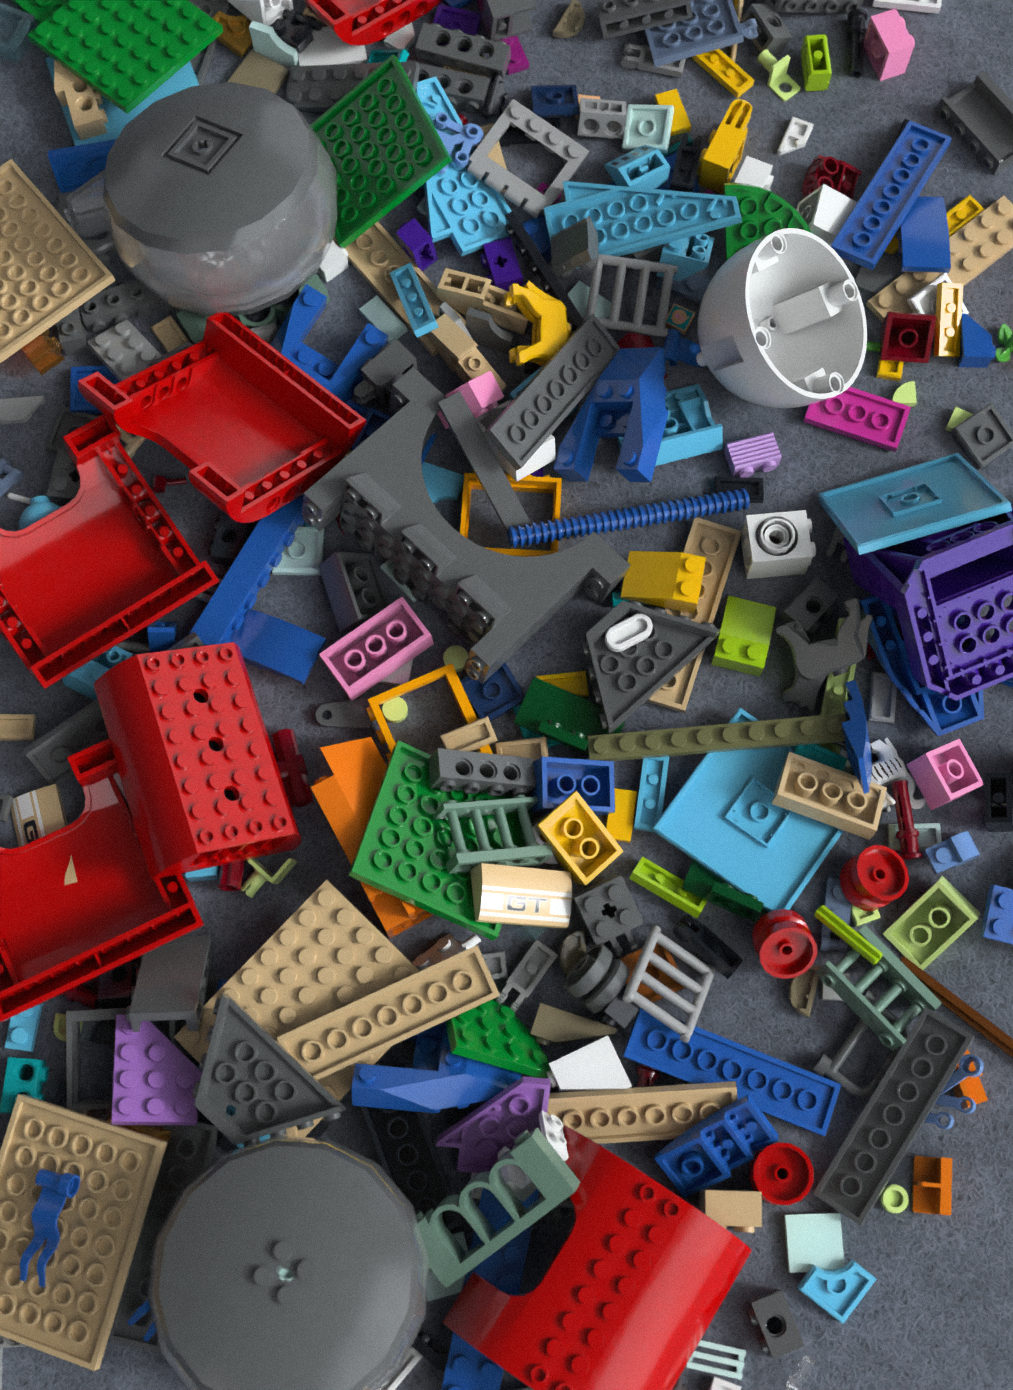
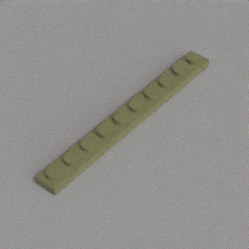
M846 713L588 736L589 759L622 761L844 741L841 723L846 722Z

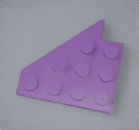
M116 1015L111 1125L196 1126L197 1108L194 1106L196 1098H193V1090L196 1082L201 1080L202 1072L150 1021H142L140 1031L133 1032L131 1022H127L126 1015Z
M521 1077L439 1134L436 1146L459 1148L457 1171L472 1173L491 1172L492 1167L498 1160V1152L504 1146L512 1150L515 1146L513 1140L525 1130L530 1133L538 1127L541 1131L538 1114L542 1110L547 1113L551 1086L550 1079Z

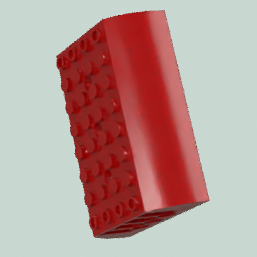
M231 642L137 654L112 667L95 681L93 685L151 880L292 851L300 845L302 839L241 650L236 643ZM200 693L203 695L205 703L196 701L193 694ZM209 741L217 742L220 746V751L212 750L209 747ZM224 790H231L235 794V800H228L224 795Z

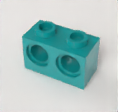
M8 1057L0 1113L12 1114L18 1094L27 1093L30 1097L45 1101V1094H42L43 1084L48 1081L49 1067L46 1066L47 1061ZM28 1066H31L33 1068V1076L29 1080H25L23 1072Z

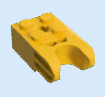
M742 99L734 100L730 104L718 129L712 131L708 141L710 145L708 149H703L699 159L701 163L697 175L700 176L698 182L700 186L724 195V183H730L742 158L748 131L747 125L752 113V105Z

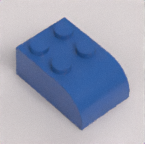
M540 757L533 761L536 787L531 791V797H537L538 802L531 808V813H551L574 791L580 794L596 816L615 812L614 761Z

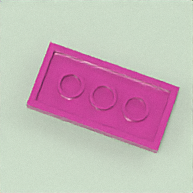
M849 387L835 397L809 404L803 422L896 452L911 407Z

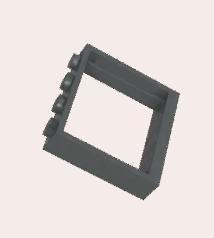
M127 1008L66 1011L67 1109L75 1110L85 1115L92 1114V1109H103V1114L112 1113V1099L81 1100L80 1021L115 1020L116 1015H126ZM169 1020V1040L180 1050V1043L174 1038L179 1032V1020Z

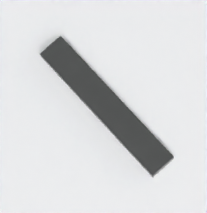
M459 391L438 402L437 404L506 532L509 526L516 528L517 525L524 527V524H531L461 392Z

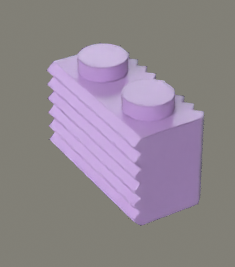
M773 431L726 443L724 449L732 477H749L755 471L763 470V472L772 471L777 468L781 460V453Z

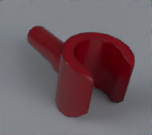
M159 475L153 479L152 491L155 493H165L166 486L187 484L186 478L166 479Z

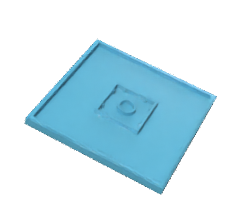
M959 453L817 494L821 506L859 555L1012 511L1011 503Z
M739 708L728 724L759 720ZM795 746L706 753L653 826L652 831L721 880L730 884L738 892L756 896L758 901L764 903L762 909L768 913L780 909L790 910L844 830L771 804L788 752L793 753Z

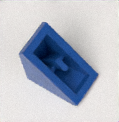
M155 621L148 626L150 653L166 651L176 644L177 621Z

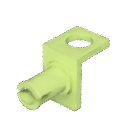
M767 49L762 51L757 61L770 72L767 85L783 101H787L801 89L787 74L790 56L786 55L778 61ZM788 83L791 85L792 90L784 93L780 91L779 85Z
M255 858L247 860L254 867L255 871L241 885V890L243 892L246 891L245 894L253 898L266 881L279 884L295 866L297 861L289 858L273 875Z

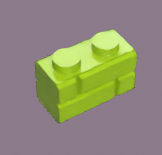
M825 34L806 35L803 38L800 50L805 91L827 90L832 76L827 36Z

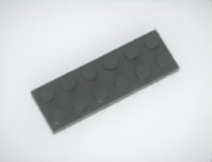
M417 61L400 62L416 91L420 65ZM382 63L291 66L285 101L293 105L300 112L327 111Z

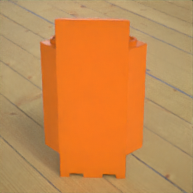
M371 737L320 747L334 775L331 777L326 775L317 779L314 782L315 785L311 787L319 806L323 810L351 865L387 768ZM361 882L389 939L435 915Z

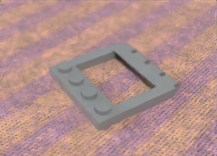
M513 99L470 156L467 163L470 166L467 172L480 181L486 176L487 178L484 183L499 194L503 189L507 190L504 194L506 199L518 207L522 202L526 203L523 210L537 219L540 214L545 216L544 207L551 206L564 189L563 182L570 181L588 156L589 150ZM510 125L523 130L527 137L533 141H539L546 150L552 154H558L566 163L544 195L487 157Z

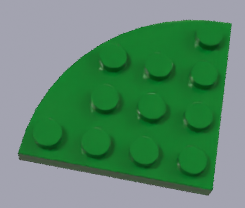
M724 183V195L737 197L742 219L741 223L725 227L726 261L752 242L781 229L796 228L812 233L800 213L777 194L750 184Z
M495 998L445 1021L452 1054L535 1078L548 1079L546 1072L550 1068L547 1056L535 1038L530 1035L531 1032L515 1016L514 1011L510 1007L496 1002Z

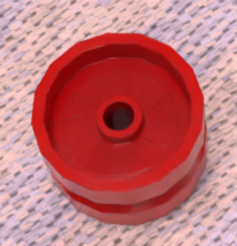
M883 845L870 846L859 852L858 855L850 858L843 865L839 876L840 886L845 897L855 907L865 911H875L901 897L906 891L909 882L908 868L903 859L894 850Z
M787 909L773 910L763 915L755 923L751 933L752 944L762 967L767 973L782 979L794 978L805 973L813 965L817 956V944L801 915Z
M773 1143L755 1153L754 1159L751 1160L748 1166V1179L754 1192H762L763 1201L773 1205H791L801 1201L809 1193L813 1184L814 1169L809 1157L801 1148L790 1143ZM782 1168L781 1172H785V1178L780 1179L777 1176V1171Z

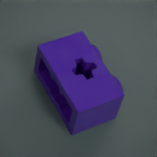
M415 218L400 226L396 235L401 249L421 271H424L438 260L432 237Z
M510 237L483 244V254H480L482 267L488 269L489 274H486V278L491 280L490 285L509 291V286L512 284H519V286L523 287V276Z

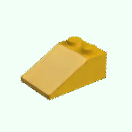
M629 551L627 562L631 566L624 576L620 595L621 599L694 613L698 604L706 557L683 552Z
M574 791L537 824L548 845H551L552 852L559 864L566 872H571V879L577 884L586 886L623 852L622 848L577 791Z

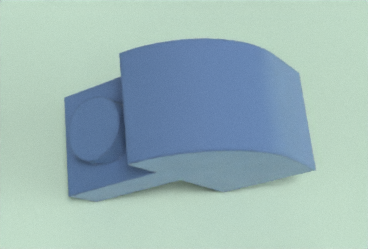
M968 831L952 836L948 840L923 851L934 875L950 868L958 867L980 856Z

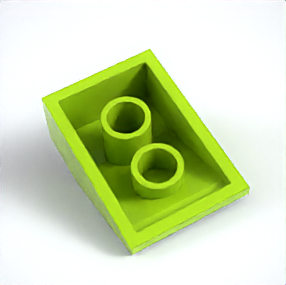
M728 595L711 665L760 677L765 666L777 607Z

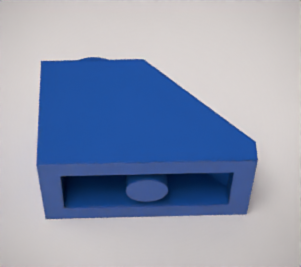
M962 313L958 367L987 368L996 354V347L992 345V335L969 315Z

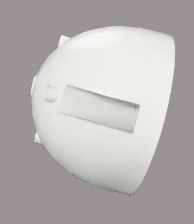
M796 228L781 229L752 242L732 255L721 266L704 293L698 316V339L701 352L697 354L696 360L700 366H708L711 373L728 391L741 399L764 407L796 408L841 394L857 378L864 361L867 345V325L864 306L853 276L840 256L825 241L805 230Z

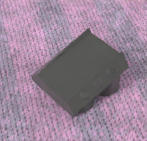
M590 216L552 235L551 261L552 271L556 277L560 275L563 277L569 276L577 267L587 271L595 266L596 260L599 257L598 233Z

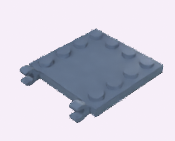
M690 0L693 18L645 29L655 67L744 42L743 37L748 39L758 37L756 20L753 18L739 23L732 0Z

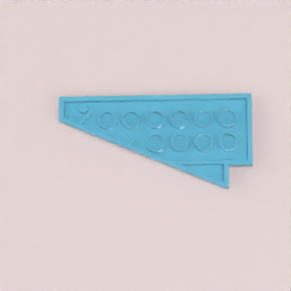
M437 77L418 82L416 93L435 129L449 135L457 134L446 128L440 129L434 123L436 114L445 112L448 114L449 120L463 125ZM463 143L454 146L450 155L452 161L448 164L446 172L443 174L436 173L424 183L429 235L432 237L433 243L450 237L460 256L483 249V244L509 238L504 226L506 225L505 215L511 212L502 193L499 194L484 183L487 178L486 176L480 181L467 172L469 164L462 168L455 165V154L461 151ZM476 147L471 148L469 158L476 150ZM459 157V158H458V159L461 160V161H464V160H465V159L462 158V157Z
M571 181L563 182L565 202L544 207L550 244L553 234L590 216L598 233V253L618 257L742 222L736 196Z

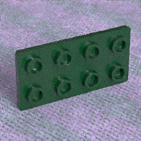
M536 677L533 678L514 721L518 726L589 756L588 736L608 734L607 729H602L599 714H602L600 705H596V703ZM625 721L611 734L621 733Z
M695 860L692 861L681 887L683 891L755 923L768 913L762 909L764 903L758 901L756 896L738 892L730 884L721 880Z

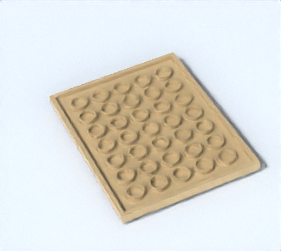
M12 159L0 166V363L115 281L110 271Z
M326 879L203 1006L199 1031H188L186 1024L174 1038L200 1063L203 1054L208 1052L210 1042L206 1041L207 1033L210 1026H214L217 1016L213 1014L217 998H221L222 994L228 993L278 1042L277 1037L420 972V970ZM390 1047L317 1081L340 1101L352 1088L355 1064L374 1065ZM323 1117L313 1120L314 1126L298 1131L297 1126L287 1128L286 1135L274 1139L275 1141L301 1142Z
M18 1094L0 1150V1336L93 1371L100 1369L167 1141L118 1125H111L109 1122L24 1094ZM40 1169H47L60 1174L68 1172L80 1177L78 1192L74 1197L66 1198L57 1219L60 1242L47 1262L45 1287L39 1286L37 1261L46 1246L47 1239L32 1256L28 1265L26 1281L20 1280V1260L23 1252L32 1242L35 1232L31 1219L34 1206L42 1190V1187L35 1183L36 1175Z

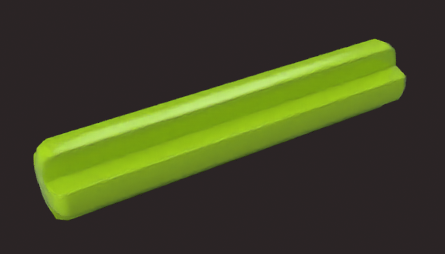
M821 905L815 911L814 915L819 921L870 963L875 965L880 961L883 956L882 952L826 906Z

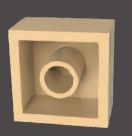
M701 1190L700 1211L725 1229L726 1226H734V1231L754 1233V1227H762V1192Z

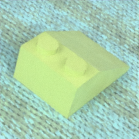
M941 876L883 935L907 959L924 970L979 918L981 913Z

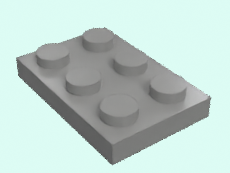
M128 319L87 341L89 349L120 382L149 368V363L162 356Z

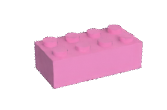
M402 596L319 655L344 692L353 701L431 647L434 642L429 631Z

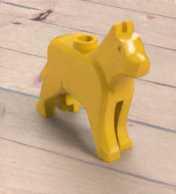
M530 281L524 287L519 286V284H512L509 286V292L504 294V306L517 305L524 316L533 323L531 345L517 346L509 351L510 363L516 362V366H522L530 361L543 366L567 341L571 334V325L567 323L566 307L563 302L544 293Z

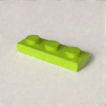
M643 856L629 878L695 918L699 917L707 903L706 900L683 891L681 887L684 880Z

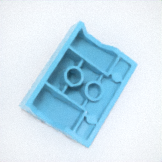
M695 384L667 391L665 406L668 410V417L655 466L723 449V427L721 424L716 425L713 421L708 400L700 385ZM617 437L620 449L622 447L624 437Z

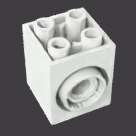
M806 510L746 515L740 536L746 579L806 573L808 566L811 565L812 558L816 555L815 543L810 541L809 534L812 533V522L810 518L807 519Z

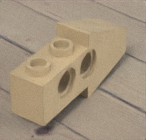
M54 60V90L62 107L69 106L74 128L81 141L107 133L105 123L108 122V118L104 108H100V105L103 104L101 94Z
M445 268L437 288L436 298L443 302L446 301L449 306L465 316L468 308L489 313L492 315L496 325L524 335L529 320L517 305L504 306V294L509 291L490 285L491 280L488 278Z
M444 313L436 320L439 327L427 333L426 336L453 373L456 372L464 383L491 371L503 393L507 385L479 352L477 343L447 314Z

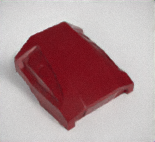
M819 154L813 159L806 172L801 189L802 195L805 198L825 184L853 199L857 180L861 176L862 171L844 161L836 160L831 156L824 157Z

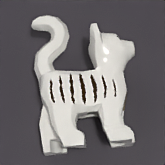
M886 738L883 741L879 739L871 743V753L876 754L878 757V761L872 763L871 782L886 786L891 784V782L908 780L911 807L913 809L924 807L927 804L924 798H913L916 782L907 771L903 760L898 757L897 750L889 739ZM847 760L845 766L851 767L849 761ZM886 791L882 810L885 809L889 812L891 811L890 805H894L896 802Z

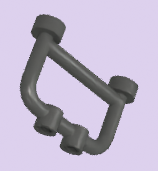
M867 989L862 995L874 1005L877 995ZM886 1008L881 1012L891 1025L899 1019ZM860 1018L833 1059L831 1060L825 1054H822L812 1066L811 1072L819 1076L824 1074L832 1081L842 1084L841 1087L851 1095L866 1099L873 1095L902 1045L894 1051H889L885 1061L874 1073L871 1082L866 1087L857 1086L838 1072V1070L868 1028V1025ZM908 1027L900 1033L905 1039L910 1033Z

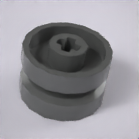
M602 943L593 946L579 959L568 974L563 985L564 989L574 998L582 996V1005L592 1013H597L604 1009L618 995L628 980L631 971L630 967L621 959L612 960V952Z

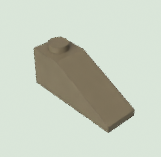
M540 1003L530 1035L535 1038L539 1045L549 1047L550 1043L556 1045L606 1036L611 1037L615 1035L617 1028H612L611 1026Z

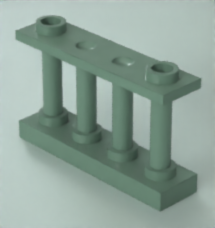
M518 795L511 799L461 803L450 800L442 803L433 816L435 820L448 819L456 852L454 856L446 863L448 874L471 872V869L481 863L516 867L543 864L553 855L551 845H540L535 839L528 811L538 802L537 797ZM518 813L526 842L525 847L517 848L516 845H513L505 814ZM483 815H495L503 845L502 849L493 850L490 847L482 819ZM458 818H472L479 851L470 852L466 849Z
M864 925L857 933L882 952L883 956L880 961L875 965L872 964V967L854 986L842 974L861 955L853 948L835 966L830 961H827L816 973L820 976L822 982L826 986L831 987L878 1036L880 1042L894 1051L907 1041L900 1033L919 1013L922 1014L925 1007L935 1011L942 1002ZM882 974L892 986L872 1005L861 993ZM899 994H902L911 1003V1006L891 1025L881 1012Z

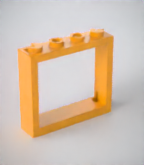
M464 473L460 534L467 539L469 533L471 490H484L475 473ZM504 473L511 487L516 492L554 493L552 522H554V519H559L560 521L562 478H553L550 475L534 477L529 474L516 481L510 475ZM554 539V542H551V551L484 548L511 556H542L558 552L559 541Z
M452 663L368 699L370 707H367L366 711L371 722L376 720L379 726L376 734L381 745L387 744L390 751L386 754L388 761L396 743L381 712L380 704L445 677L466 725L478 720ZM489 745L477 749L479 753L493 754Z

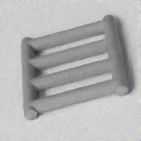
M599 254L596 264L592 269L586 316H583V319L585 320L588 316L596 314L603 264L617 266L609 319H597L605 329L666 337L668 328H665L673 274H676L678 271V266ZM626 268L640 270L632 323L618 321ZM650 271L664 273L656 326L642 324Z
M652 926L622 999L626 1003L633 1002L678 1033L682 1042L688 1043L716 969L711 964L706 965L660 933L661 928L659 926ZM656 943L701 973L703 976L700 984L655 954L653 950ZM648 962L694 993L695 997L692 1004L646 973L645 970ZM640 982L688 1014L685 1023L682 1024L639 994L637 989Z

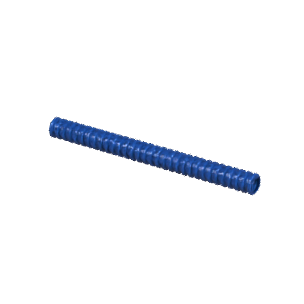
M741 488L739 491L737 489L732 492L728 490L725 494L718 492L717 495L715 493H711L710 496L704 494L703 497L698 495L695 499L694 497H689L688 500L686 498H682L681 501L674 499L673 502L668 500L665 504L661 501L658 505L656 503H652L651 506L645 504L644 507L637 505L636 508L631 506L628 510L622 508L621 511L619 509H615L614 512L607 510L606 513L601 511L598 515L594 512L591 516L589 514H585L584 517L577 515L576 518L570 516L569 519L564 517L561 521L559 519H554V522L547 520L546 523L540 521L537 525L534 522L531 526L528 524H524V527L517 525L516 528L509 526L507 530L509 545L514 549L517 545L523 547L524 544H527V546H531L532 543L538 545L539 542L545 544L547 540L550 542H554V539L561 541L562 538L569 540L571 536L575 539L578 535L584 537L585 534L589 536L593 532L599 535L600 532L605 534L608 530L610 532H614L615 529L621 531L622 528L629 530L630 527L635 529L638 525L639 527H644L645 524L647 526H651L652 523L658 525L660 522L665 524L667 521L674 522L675 519L681 521L682 518L684 520H688L689 517L695 519L697 516L701 518L704 514L711 516L712 513L714 515H718L719 512L725 514L726 511L731 513L734 509L735 511H740L741 508L747 510L750 500L746 489Z

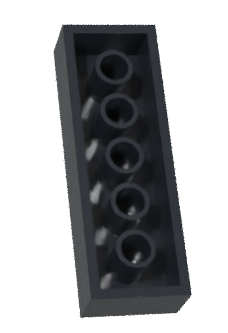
M361 1106L391 1192L404 1206L408 1220L419 1211L423 1214L431 1208L435 1211L441 1201L453 1195L423 1112ZM454 1210L442 1212L443 1222L449 1230L464 1224L459 1212Z

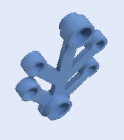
M439 112L436 114L434 121L436 127L440 129L446 128L457 134L449 135L437 129L436 131L449 155H451L455 145L463 143L461 151L455 154L454 163L458 167H465L469 160L471 148L477 146L483 140V130L476 124H466L465 126L449 120L447 113ZM459 157H462V158H464L465 160H464V161H461V160H459L458 158H459ZM447 164L443 169H441V170L438 172V174H443V173H445L446 170H447L448 164Z
M973 1054L964 1055L959 1062V1068L954 1071L935 1104L959 1109L960 1112L965 1114L973 1113L976 1109V1103L972 1098L967 1096L957 1098L943 1094L968 1076L975 1078L981 1075L984 1069L982 1060ZM972 1062H976L977 1069L971 1072L969 1065ZM966 1100L970 1102L968 1110H964L962 1106ZM930 1112L924 1122L936 1124L939 1128L947 1130L953 1126L954 1119L951 1114L946 1112H939L938 1114ZM943 1116H947L948 1123L943 1126L940 1120Z

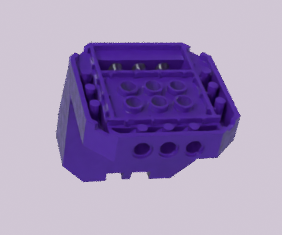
M1012 506V511L862 555L856 552L846 537L843 538L854 583L897 610L913 678L927 688L940 692L956 701L1013 677V630H1009V623L1013 620ZM1009 595H1012V601L1010 605L1004 607L1003 603L1005 598ZM989 605V611L985 616L981 617L980 611L982 607ZM961 615H965L966 620L964 624L957 627V619ZM994 628V634L992 638L986 640V632L989 629ZM971 638L969 647L962 650L964 640Z

